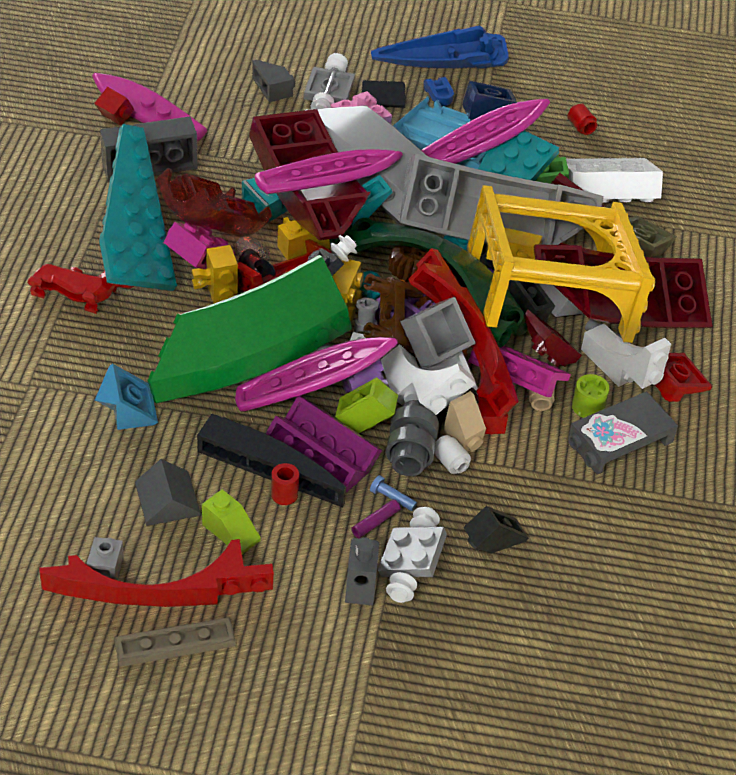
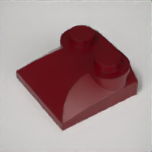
M527 310L525 317L528 331L532 338L531 341L534 343L532 348L541 356L549 355L547 359L556 367L560 365L566 367L567 364L576 363L582 354L558 331L530 310Z

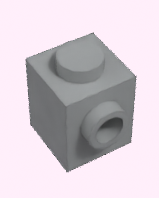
M94 537L87 565L104 576L118 580L124 559L123 541L113 538Z

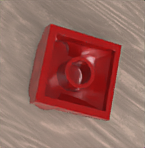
M669 353L663 373L664 376L659 383L655 384L661 392V396L669 402H679L685 394L709 391L713 387L685 353Z

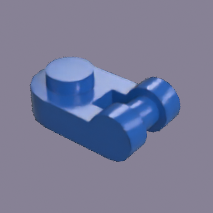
M439 77L438 80H424L425 92L429 93L434 103L436 100H439L440 105L443 107L453 102L454 91L446 77Z

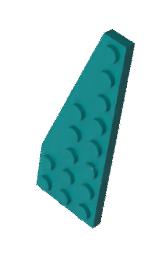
M123 124L118 132L115 149L117 150L116 158L112 166L114 168L113 175L110 177L106 199L107 209L102 222L104 226L99 239L107 283L173 291L177 287L170 249L163 243L167 235L145 131L143 127Z

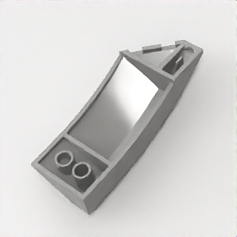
M367 106L317 109L338 152L380 149L401 151L403 153L401 159L385 170L357 179L362 186L378 175H381L393 193L379 207L397 224L403 225L399 222L409 158L414 154L427 155Z

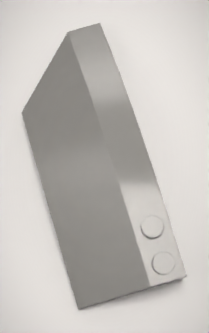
M414 154L409 158L399 223L469 240L483 185L492 186L495 194L597 207L602 206L604 196L563 185L501 175ZM500 212L505 228L543 236L542 245H558L583 229L578 224L565 220Z

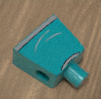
M255 178L242 181V200L265 224L288 211L276 193H264L257 186Z

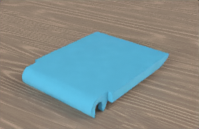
M427 96L395 123L393 127L422 150L448 133L470 122L467 114L445 106L441 107L439 100H436L434 108H431L428 105L429 96ZM486 152L457 164L478 169Z

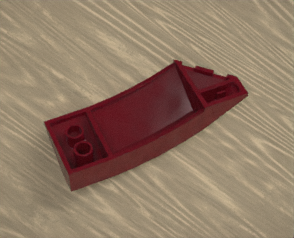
M317 109L253 116L249 137L264 171L338 152ZM357 180L276 193L297 223L319 241L339 238V235L343 236L370 196V192H367Z
M534 245L535 260L599 266L608 263L614 257L613 253L582 248V245ZM645 257L646 262L649 264L650 272L655 278V286L653 291L649 292L647 310L645 313H642L640 319L641 327L712 328L702 259ZM553 285L589 319L619 325L622 314L617 305L604 294L589 289Z

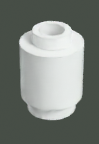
M449 435L440 437L435 442V456L451 474L462 473L467 470L471 461L469 453L456 438Z

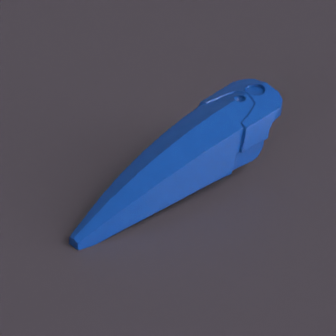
M482 26L447 31L380 47L371 51L372 60L424 68L476 67L481 69L504 66L509 60L505 38L499 34L487 33Z

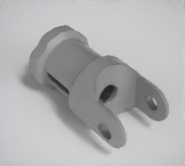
M372 298L357 300L356 306L359 311L358 318L355 320V333L363 331L364 326L368 322L377 325L375 312L379 308V302Z

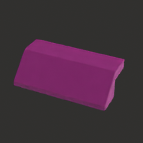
M297 396L286 417L275 416L265 433L301 452L326 469L346 486V493L371 471L382 452L381 448L303 396Z

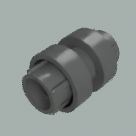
M419 400L408 401L398 408L392 416L386 456L390 463H392L393 469L404 476L419 475L434 459L439 420Z

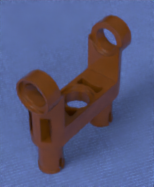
M368 274L364 279V283L371 285L365 284L364 288L380 293V325L372 322L366 323L363 331L370 332V334L363 333V336L365 338H395L398 343L394 348L400 344L417 359L408 337L404 336V328L400 321L405 319V299H409V297L421 298L426 295L412 286L410 282H404L393 277L384 279ZM394 308L393 317L390 319L391 311Z

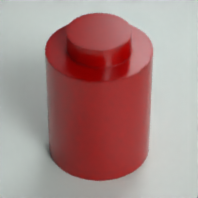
M279 464L272 470L271 497L275 503L280 505L294 503L298 498L299 471L292 464Z

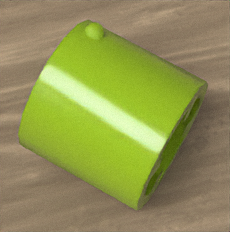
M587 374L580 377L576 382L573 396V411L578 416L585 418L605 409L609 394L608 382L603 377L595 374Z

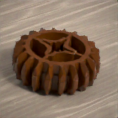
M395 246L389 256L388 270L393 276H397L398 279L409 282L408 279L418 270L416 264L424 257L427 251L409 246ZM446 262L451 272L453 273V268Z

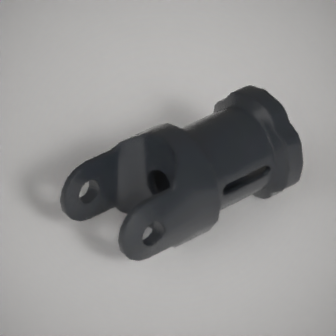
M253 249L243 251L239 257V262L260 273L262 278L267 275L275 277L274 267L265 258L260 257L259 253Z

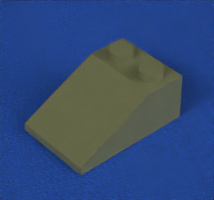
M639 216L629 219L631 225H633V231L636 237H638L641 250L644 251V257L660 258L677 237Z

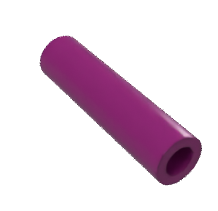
M392 499L351 528L353 535L360 539L401 510L399 503Z

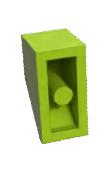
M223 489L202 503V525L227 546L231 540L240 539L243 555L261 541L260 535L243 506Z

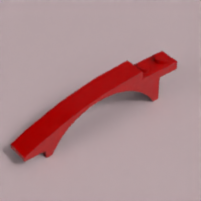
M431 248L416 264L418 270L408 280L412 286L423 292L435 303L453 297L456 298L475 341V344L471 345L477 357L481 373L480 384L476 392L479 397L486 398L497 417L502 418L519 402L503 355L469 290L466 287L460 286L438 249Z
M240 539L231 540L223 553L203 570L189 577L169 583L144 585L118 581L93 570L77 555L68 556L69 565L39 568L42 590L112 604L157 607L218 605V595L273 590L274 578L272 563L251 566L243 565Z

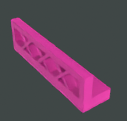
M508 346L499 347L512 382L545 397H552L557 380L569 381L570 373ZM472 349L468 362L479 367L477 357Z

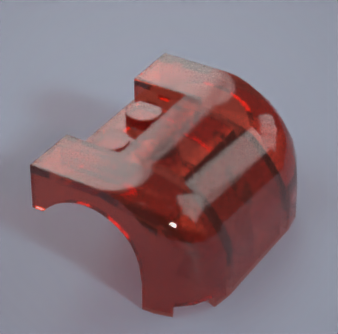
M167 168L156 179L166 205L176 216L190 225L244 238L257 233L272 217L269 207H266L258 214L253 202L235 197L236 190L234 187L223 194L219 183L187 173L183 176L178 175L172 181V171L170 168Z

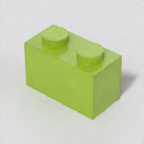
M376 377L340 397L335 417L359 434L366 429H371L374 425L385 419H390L395 414L398 395Z

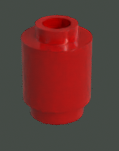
M577 104L571 107L567 117L577 131L584 135L593 133L597 128V120L584 104Z

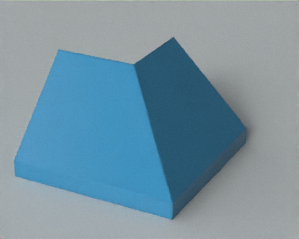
M111 364L95 401L114 410L117 430L157 424L158 419L149 384L122 368Z

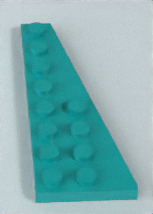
M524 130L512 139L488 150L478 169L535 181L559 154V147ZM444 236V239L467 251L468 240Z

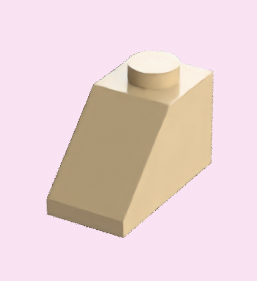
M469 391L450 402L442 434L456 438L467 452L477 450L483 443L486 427L475 396Z

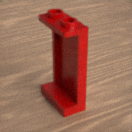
M311 239L305 240L306 254L272 265L276 272L275 277L267 275L262 278L260 273L242 262H238V288L243 292L249 291L307 262L308 257L316 250L322 248L329 253H332V251Z

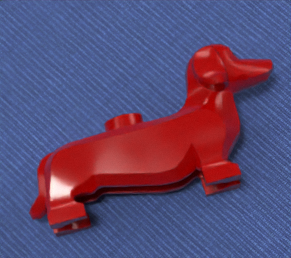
M52 264L43 265L34 275L28 278L27 282L32 286L30 292L33 296L44 299L46 296L44 290H55L75 302H86L84 310L94 314L98 312L97 304L108 299L111 293L115 292L118 287L126 289L134 287L107 283L105 270L99 276L83 274L82 270L77 267L67 269Z

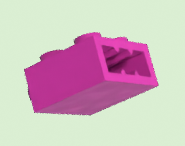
M174 222L163 242L195 268L207 269V248L229 245L226 240L213 236V231L204 225L197 227L190 222H185V224Z

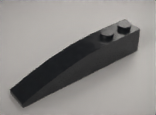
M212 413L197 434L198 453L272 480V470L275 466L283 463L292 464L299 471L298 491L342 508L345 504L346 486L306 455L265 433Z

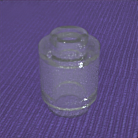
M243 236L237 241L235 251L239 257L243 251L253 249L259 253L260 257L265 258L269 262L270 249L253 237Z

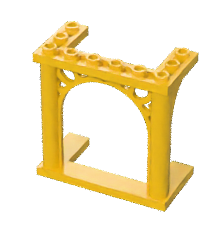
M483 185L467 244V251L480 260L486 237L495 269L483 311L487 327L497 328L509 281L515 280L589 289L604 294L617 305L622 314L618 329L623 342L633 343L635 334H638L640 331V319L642 313H645L647 310V298L649 292H652L654 289L655 278L650 272L649 264L644 257V251L641 250L638 237H636L633 231V225L629 221L628 213H626L623 204L613 202L611 208L495 194L492 186ZM500 212L559 219L576 223L591 235L597 251L613 253L614 257L608 263L599 266L513 257Z

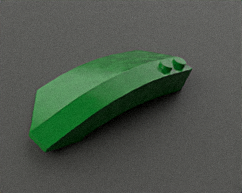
M318 255L289 272L234 297L183 314L177 313L173 322L176 324L170 338L166 337L158 355L160 361L156 370L151 371L147 381L155 403L213 391L248 380L292 362L351 330L352 326L348 308L323 257Z

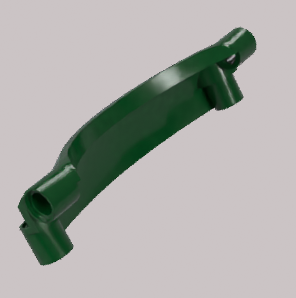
M369 218L358 219L353 226H349L343 237L348 235L356 243L355 250L357 252L368 248L389 245L409 246L427 252L431 248L438 249L445 262L462 277L484 316L483 311L494 273L460 246L426 231L399 224L371 221ZM339 238L329 239L330 245L331 243L338 244L340 242ZM508 289L497 328L489 327L498 347L505 346L511 335L521 336L528 331L525 314ZM516 318H520L519 322L517 323L516 321H513Z

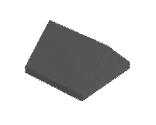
M160 459L135 481L146 526L201 516L187 470Z

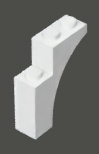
M603 323L585 332L581 350L618 387L635 381L643 389L647 386L655 385L662 380L671 343L666 338H663L646 347L635 346L628 342H623L622 338L617 336Z
M400 344L380 359L389 388L398 395L397 402L403 406L408 401L419 400L422 405L431 410L435 415L445 409L451 401L463 395L476 384L474 377L459 364L435 371L420 369L416 358Z

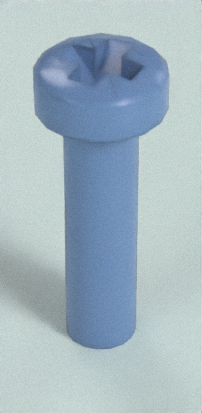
M379 475L374 479L370 492L374 494L380 492L388 498L396 500L410 511L415 509L417 502L384 483V477Z

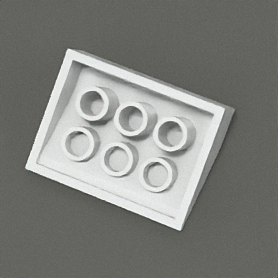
M646 158L566 159L569 180L586 192L604 196L602 203L609 202V199H618L619 202H631L632 199L653 202L654 199L661 198L663 171Z

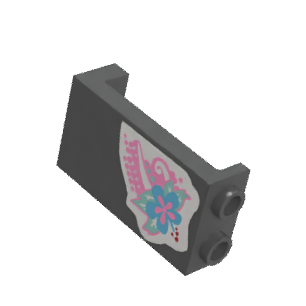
M646 391L571 423L568 442L581 455L585 464L591 467L598 475L603 472L605 463L657 440H660L664 446L673 443L678 425Z

